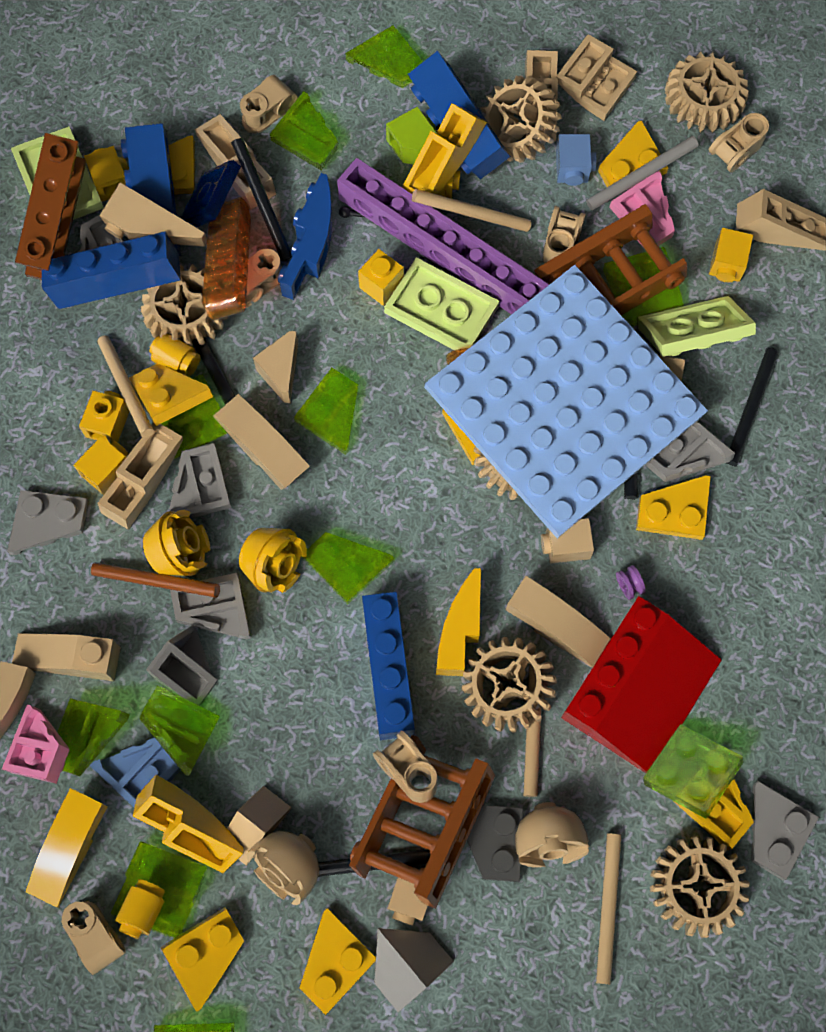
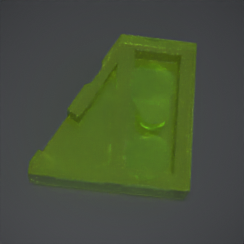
M394 25L345 53L348 63H358L368 68L369 73L387 78L391 83L401 88L413 83L408 73L423 62Z
M304 91L270 133V140L321 171L339 149L338 140L333 132L326 127L324 118L320 112L317 113L308 93Z
M331 367L296 413L294 421L346 455L349 451L350 435L359 389L358 384Z
M327 532L308 547L307 556L302 557L347 605L395 562V558L391 554Z
M157 685L139 719L185 775L190 776L220 716Z
M70 698L57 732L69 747L62 772L81 776L128 721L130 714L121 710Z

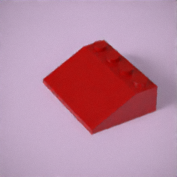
M638 596L561 718L651 776L720 664L721 659L670 615Z

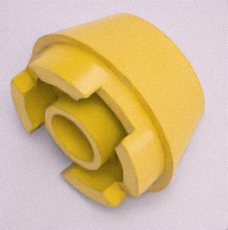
M187 510L164 513L144 534L143 549L150 566L158 574L193 576L199 569L204 568L208 564L204 562L205 553L211 549L208 535L202 524L198 526L194 524L189 518L191 512Z
M258 528L247 537L239 555L240 569L259 591L272 593L278 590L284 593L294 585L300 576L296 569L299 565L300 557L307 556L306 544L291 529Z

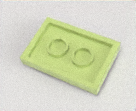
M70 127L50 133L75 140ZM44 136L11 148L29 195H31ZM78 148L76 156L83 158ZM86 166L73 220L104 208Z
M416 257L384 306V313L462 354L479 340L498 309L500 301Z
M729 296L638 317L639 330L662 357L677 356L684 351L697 348L706 349L714 344L726 341L735 342L743 337L756 335V323Z

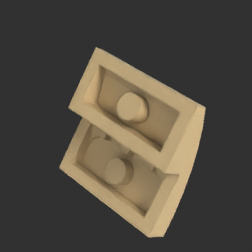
M588 34L557 74L556 78H558V84L576 102L605 121L636 78L638 71L612 57L613 48Z

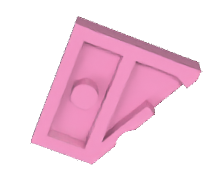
M659 171L613 199L609 207L620 219L646 204L653 216V228L650 229L649 233L658 246L672 238L675 232L672 217L668 213L667 195L664 196L661 185L662 175Z
M31 705L26 706L2 770L57 784L60 773L65 765L69 747L40 709Z

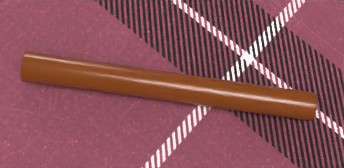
M96 562L91 567L92 576L215 598L220 593V585L216 583Z

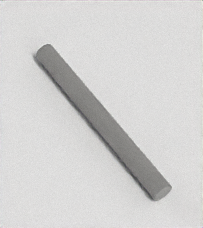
M694 136L687 138L586 200L588 207L591 211L597 209L699 146L697 139Z

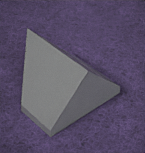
M192 626L168 640L146 669L156 681L195 708H198L217 681L211 674L196 627Z
M378 928L374 983L397 1012H399L424 991L454 961L430 933Z

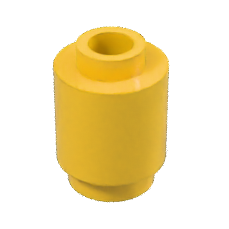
M170 334L163 335L161 338L157 336L149 349L152 362L155 364L159 363L188 377L195 372L200 362V355L195 353V348L179 339L172 340V335Z
M138 879L136 886H131L115 921L121 924L119 931L136 939H139L141 934L149 935L165 902L162 899L165 890L153 883Z

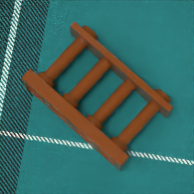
M49 133L44 135L15 263L26 266L25 275L27 277L42 280V270H50L53 258L65 256L86 166V159L76 156L79 141Z
M644 204L534 269L537 277L550 285L572 266L576 265L618 313L623 315L665 289L671 290L678 287L687 277V262L683 258L671 264L649 233L650 229L653 228V216L648 206ZM632 240L640 241L660 270L659 273L645 281L642 280L622 250L623 245ZM605 256H611L632 287V289L616 298L594 266L596 261Z
M411 735L410 738L416 744L421 754L434 767L437 776L460 784L461 791L456 801L451 803L436 797L427 802L418 803L408 798L393 779H390L361 841H358L351 851L349 866L358 876L366 879L372 866L414 884V894L423 904L436 909L493 783L495 774L489 763L476 758L471 769L463 770L425 756L426 748L417 736ZM402 801L444 816L446 824L441 834L433 836L394 820ZM389 833L430 850L431 856L426 867L418 870L378 853L386 834Z

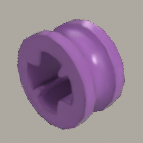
M633 565L627 568V572L621 570L616 572L617 582L628 600L633 599L635 593L642 595L646 592L644 581Z

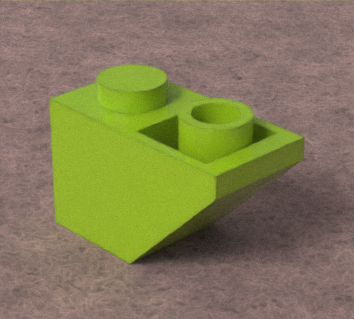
M415 107L386 123V140L402 163L414 165L430 131L436 132V128L429 116H424L420 109Z

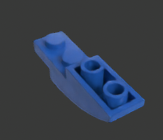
M323 173L320 174L316 183L312 182L306 194L307 201L303 209L299 208L294 216L293 226L296 229L297 240L292 247V258L288 266L283 265L278 276L282 296L294 300L306 274L319 278L330 247L333 220L328 177Z

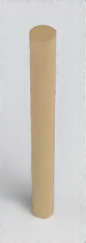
M415 189L412 194V202L528 232L531 227V220L418 189Z
M107 335L99 337L97 340L98 345L143 438L152 436L154 430L110 337Z
M529 664L528 689L534 692L537 682L535 669ZM540 707L537 711H538V712L540 713V715H541V707ZM531 715L527 718L530 722V728L526 729L523 796L538 797L541 721L538 722Z
M607 833L596 976V983L611 985L621 848V835Z

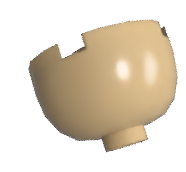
M553 802L536 805L535 810L528 813L520 821L515 835V846L521 865L528 867H545L542 859L554 860L562 857L563 864H568L581 859L589 852L588 836L582 821L574 812L564 807H557Z
M277 831L266 835L247 852L248 862L250 863L254 858L258 865L254 870L257 877L281 899L284 900L287 895L295 898L291 903L293 905L300 904L310 894L316 885L319 875V862L314 853L316 847L303 834L297 836L291 832Z

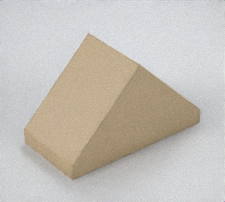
M289 331L253 357L256 371L284 403L291 404L298 352L296 331Z
M265 786L237 810L227 827L244 848L243 854L238 859L246 866L249 864L247 852L266 835L273 833L291 810L288 804Z

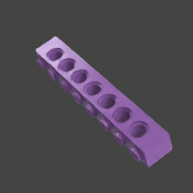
M358 158L350 164L337 180L340 201L457 279L499 300V307L511 315L549 285L431 206L412 202V194Z

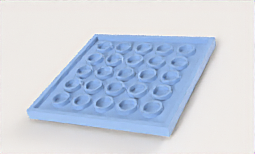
M576 265L572 266L428 380L424 386L557 539L708 412Z

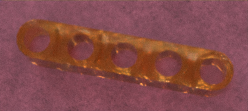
M243 197L234 198L210 207L202 300L208 317L213 321L244 312L246 309L251 215Z

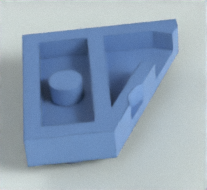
M162 734L147 740L146 743L139 746H131L121 750L119 754L103 760L93 761L90 767L129 804L135 807L137 795L155 775L170 782L191 759Z

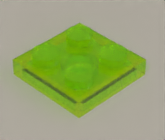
M680 724L643 777V782L645 786L707 819L743 765V756Z

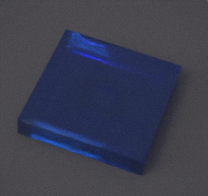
M229 160L202 173L181 219L194 227H199L215 220L241 165L234 160Z

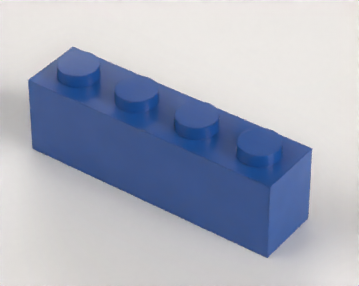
M438 50L408 73L414 83L410 87L412 92L421 103L423 101L427 103L429 109L426 110V113L435 126L441 125L451 103L465 108L487 122L448 61ZM488 122L466 159L461 164V167L467 174L473 172L480 180L511 157Z
M163 123L125 127L126 139H121L123 158H128L129 170H124L126 186L177 216L168 136ZM173 244L177 252L179 253V256H182L181 246L178 244Z
M166 232L53 258L50 270H42V289L58 309L181 281L179 253Z
M397 592L362 596L379 738L380 740L395 739L400 731H404L410 737L415 735Z

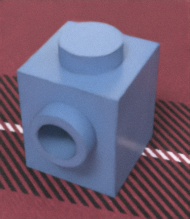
M559 134L556 147L557 183H566L570 186L588 183L590 172L596 170V152H591L590 134Z

